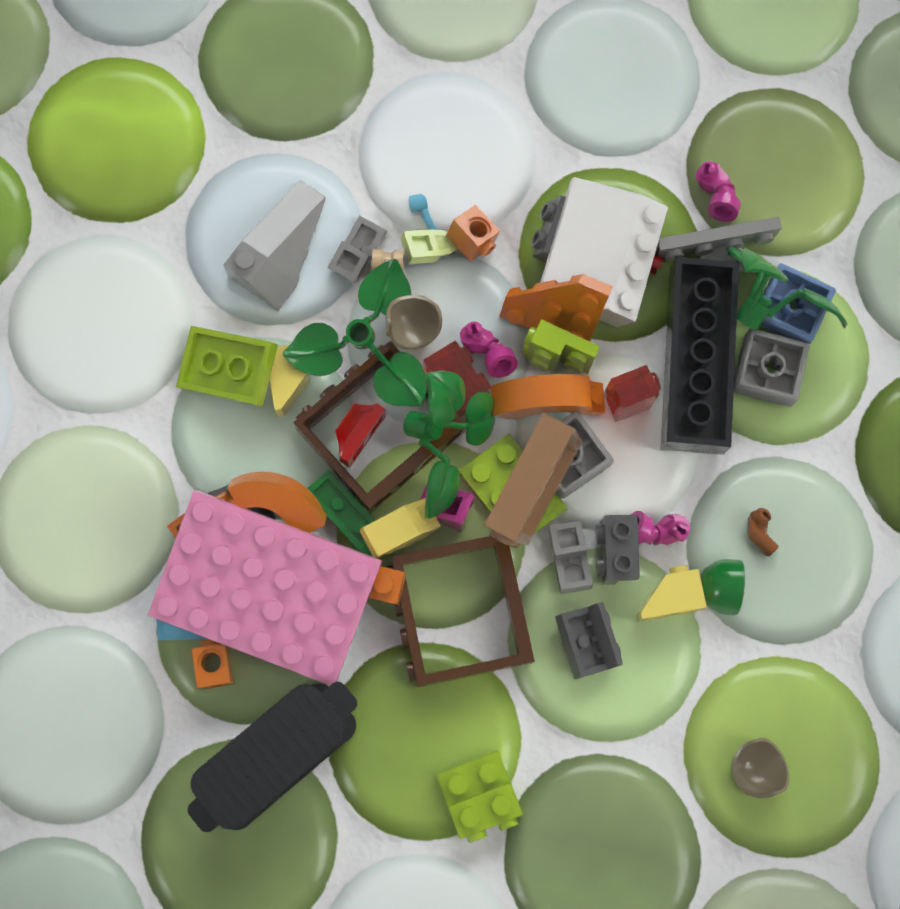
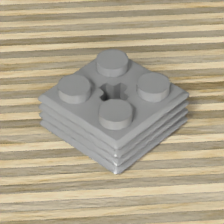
M749 329L744 335L734 377V393L792 407L798 401L810 345L798 340ZM768 362L772 363L774 370H777L773 374L769 373L767 368L764 367Z
M574 411L561 420V422L573 427L583 442L574 458V462L571 463L556 492L560 499H565L609 468L614 462L613 457L578 411Z

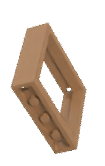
M545 413L542 414L484 526L492 529L489 536L514 547H519L520 543L529 545L583 442L573 427Z

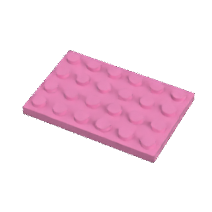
M194 490L148 616L331 685L337 682L382 560L201 491Z

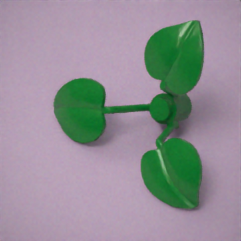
M729 246L727 249L728 256H733L743 263L746 273L755 272L757 276L749 297L737 313V319L747 327L757 330L766 316L772 319L776 312L796 298L808 300L838 317L843 328L847 326L846 319L829 299L804 287L801 290H796L775 307L771 308L772 301L763 295L762 292L769 278L773 277L786 283L788 281L787 276L760 255L747 248L740 250Z
M392 259L382 263L373 269L362 281L358 291L359 304L362 308L374 311V313L369 317H364L363 320L356 319L351 321L346 328V336L342 338L340 343H338L337 332L331 326L325 323H312L304 327L296 335L292 343L283 352L284 358L292 366L304 373L313 376H327L336 372L342 365L343 358L339 349L344 348L348 343L361 350L369 348L384 365L375 372L373 377V387L378 397L394 406H420L424 402L427 390V381L422 365L413 355L406 352L396 353L389 362L373 344L375 332L370 326V323L379 317L380 312L386 316L387 309L394 299L412 295L410 284L398 260Z
M433 371L425 374L429 392V414L411 411L407 414L403 423V430L407 436L420 439V446L426 447L441 459V461H437L433 465L428 477L424 517L427 519H431L448 509L455 501L460 486L458 468L450 466V459L429 442L437 440L445 427L466 429V442L470 445L478 446L490 437L495 425V417H493L492 413L494 399L487 392H478L471 397L466 407V422H451L456 417L455 412L464 403L465 384L459 375L449 371Z

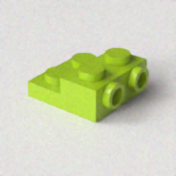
M541 319L537 329L531 326L523 343L525 345L521 353L526 354V359L531 361L530 364L541 371L547 372L549 369L555 372L560 361L571 372L577 374L584 372L588 374L600 346Z
M499 750L436 774L460 839L466 837L468 843L486 837L487 833L485 830L496 825L502 831L519 824L517 817L522 816L523 813Z

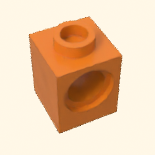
M475 204L453 219L446 236L472 262L480 255L482 258L488 256L495 249L496 244L494 242L500 230Z
M204 640L200 642V647L192 649L197 689L205 690L234 685L229 646L213 640ZM217 654L221 659L220 668L215 672L209 673L205 668V661L210 655Z

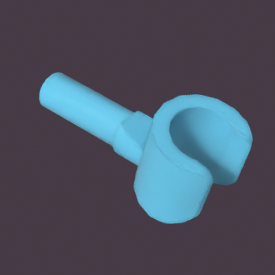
M423 194L409 196L408 201L411 213L421 212L428 230H437L429 215L426 197Z

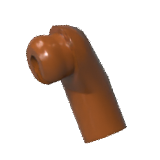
M758 508L756 511H752L748 517L747 535L769 557L778 549L779 545L767 534L768 521L771 520L770 512L765 508Z

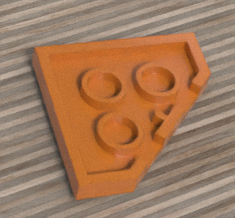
M580 274L572 276L570 281L558 283L557 280L536 283L531 289L512 288L509 289L505 297L499 317L527 329H530L531 326L537 329L542 319L585 340L591 341L613 286Z

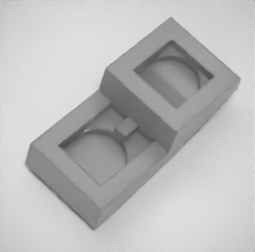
M359 215L345 242H341L327 268L356 283L372 259V249L379 248L388 231Z
M581 520L550 525L549 534L560 594L592 589L593 582L586 555L587 547Z

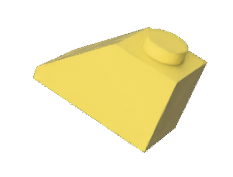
M289 345L277 347L270 375V385L277 417H284L310 382L309 374L296 369L284 358L283 352Z
M426 498L404 505L359 530L374 558H379L416 544L441 527L436 516L431 519L424 518Z
M688 565L670 568V574H666L661 578L636 615L637 621L696 612L707 608L699 569L689 570Z

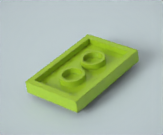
M191 326L176 387L263 407L278 344Z
M510 433L459 470L460 476L489 513H491L523 452ZM557 494L553 497L535 534L568 509Z

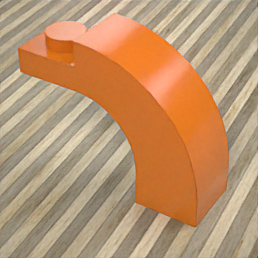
M572 374L538 375L512 379L491 386V396L494 399L493 417L518 420L541 413H573L574 411L592 416L605 414L603 383L590 381V376Z
M252 472L231 479L227 488L230 495L225 491L215 496L245 509L251 507L269 509L278 514L287 525L308 533L323 527L327 517L321 504L310 490L298 481L274 472Z

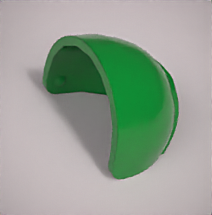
M722 559L705 567L700 578L706 605L723 615H737L741 609L745 589V568L742 560Z

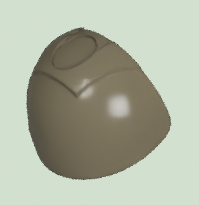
M406 295L394 299L386 312V327L389 337L397 347L406 350H416L429 345L437 338L442 328L440 308L435 302L421 295Z
M766 738L751 740L743 744L732 759L731 771L738 788L746 795L755 798H769L785 792L788 788L789 770L787 763L779 748L772 741Z

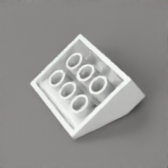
M573 177L568 188L541 282L557 280L558 283L570 281L572 276L584 274L613 286L599 320L614 327L636 322L668 207L642 194Z

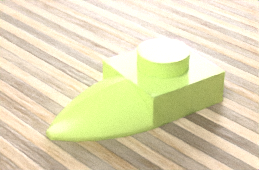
M442 230L404 231L400 238L408 264L434 263L439 260L440 256L448 255L458 248L446 236L447 232Z

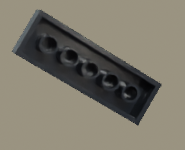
M676 257L670 268L660 450L724 455L731 448L739 262Z

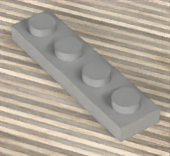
M774 217L659 238L655 255L665 258V261H674L676 257H683V254L695 252L696 256H702L712 253L713 249L725 247V250H727L730 246L738 249L744 246V243L755 242L756 245L772 242L782 229L780 218Z

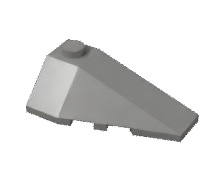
M300 180L240 242L223 266L228 277L279 311L297 287L300 278L299 274L303 262L306 260L308 247L313 232L316 230L326 197Z

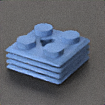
M780 263L777 268L787 276L788 281L785 283L772 277L763 293L772 301L770 307L773 308L796 290H801L803 287L824 296L832 301L836 289ZM796 298L793 300L796 302V310L791 309L790 305L787 304L776 312L772 319L766 316L760 325L780 336L810 345L827 310L808 300Z

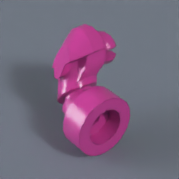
M712 161L704 162L696 172V180L701 189L714 194L708 206L709 215L721 222L734 221L738 217L741 202L735 194L734 185L731 183L729 176L721 169L720 164Z
M470 322L461 329V343L470 353L487 354L484 358V364L490 376L502 378L516 370L518 361L514 351L499 343V340L494 338L492 332L482 328L480 323Z
M635 511L630 514L637 516L639 545L642 543L651 545L652 542L654 546L658 544L669 545L678 541L683 542L689 536L690 523L685 516L668 514L653 526L652 518L645 513Z

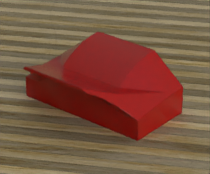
M355 403L352 405L335 430L338 440L339 461L349 468L353 465L385 419L386 409L378 403L372 405Z

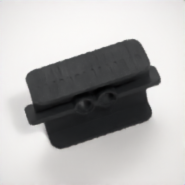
M334 682L330 686L322 683L313 685L302 684L292 689L194 772L190 785L196 799L188 806L189 816L203 832H210L218 825L228 830H241L247 827L354 735L356 720L351 712L357 707L356 698L342 682Z

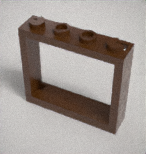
M391 341L377 348L389 362L396 353L400 352ZM372 351L368 354L369 359L361 366L355 364L344 374L345 379L337 386L332 384L320 394L321 399L312 407L307 405L302 408V412L296 416L297 420L293 422L299 434L370 514L437 457L426 447L421 446L373 489L366 493L310 430L371 379L379 368L384 366ZM427 383L426 396L424 400L428 403L429 392ZM457 413L456 417L451 421L464 423ZM444 427L441 436L429 443L442 452L459 438L466 429Z
M491 536L391 556L393 565H389L387 568L404 572L403 566L494 547L517 655L425 674L405 578L399 605L394 604L397 617H404L406 629H401L400 635L403 649L410 648L412 661L406 662L410 682L417 681L418 688L535 662L509 545Z

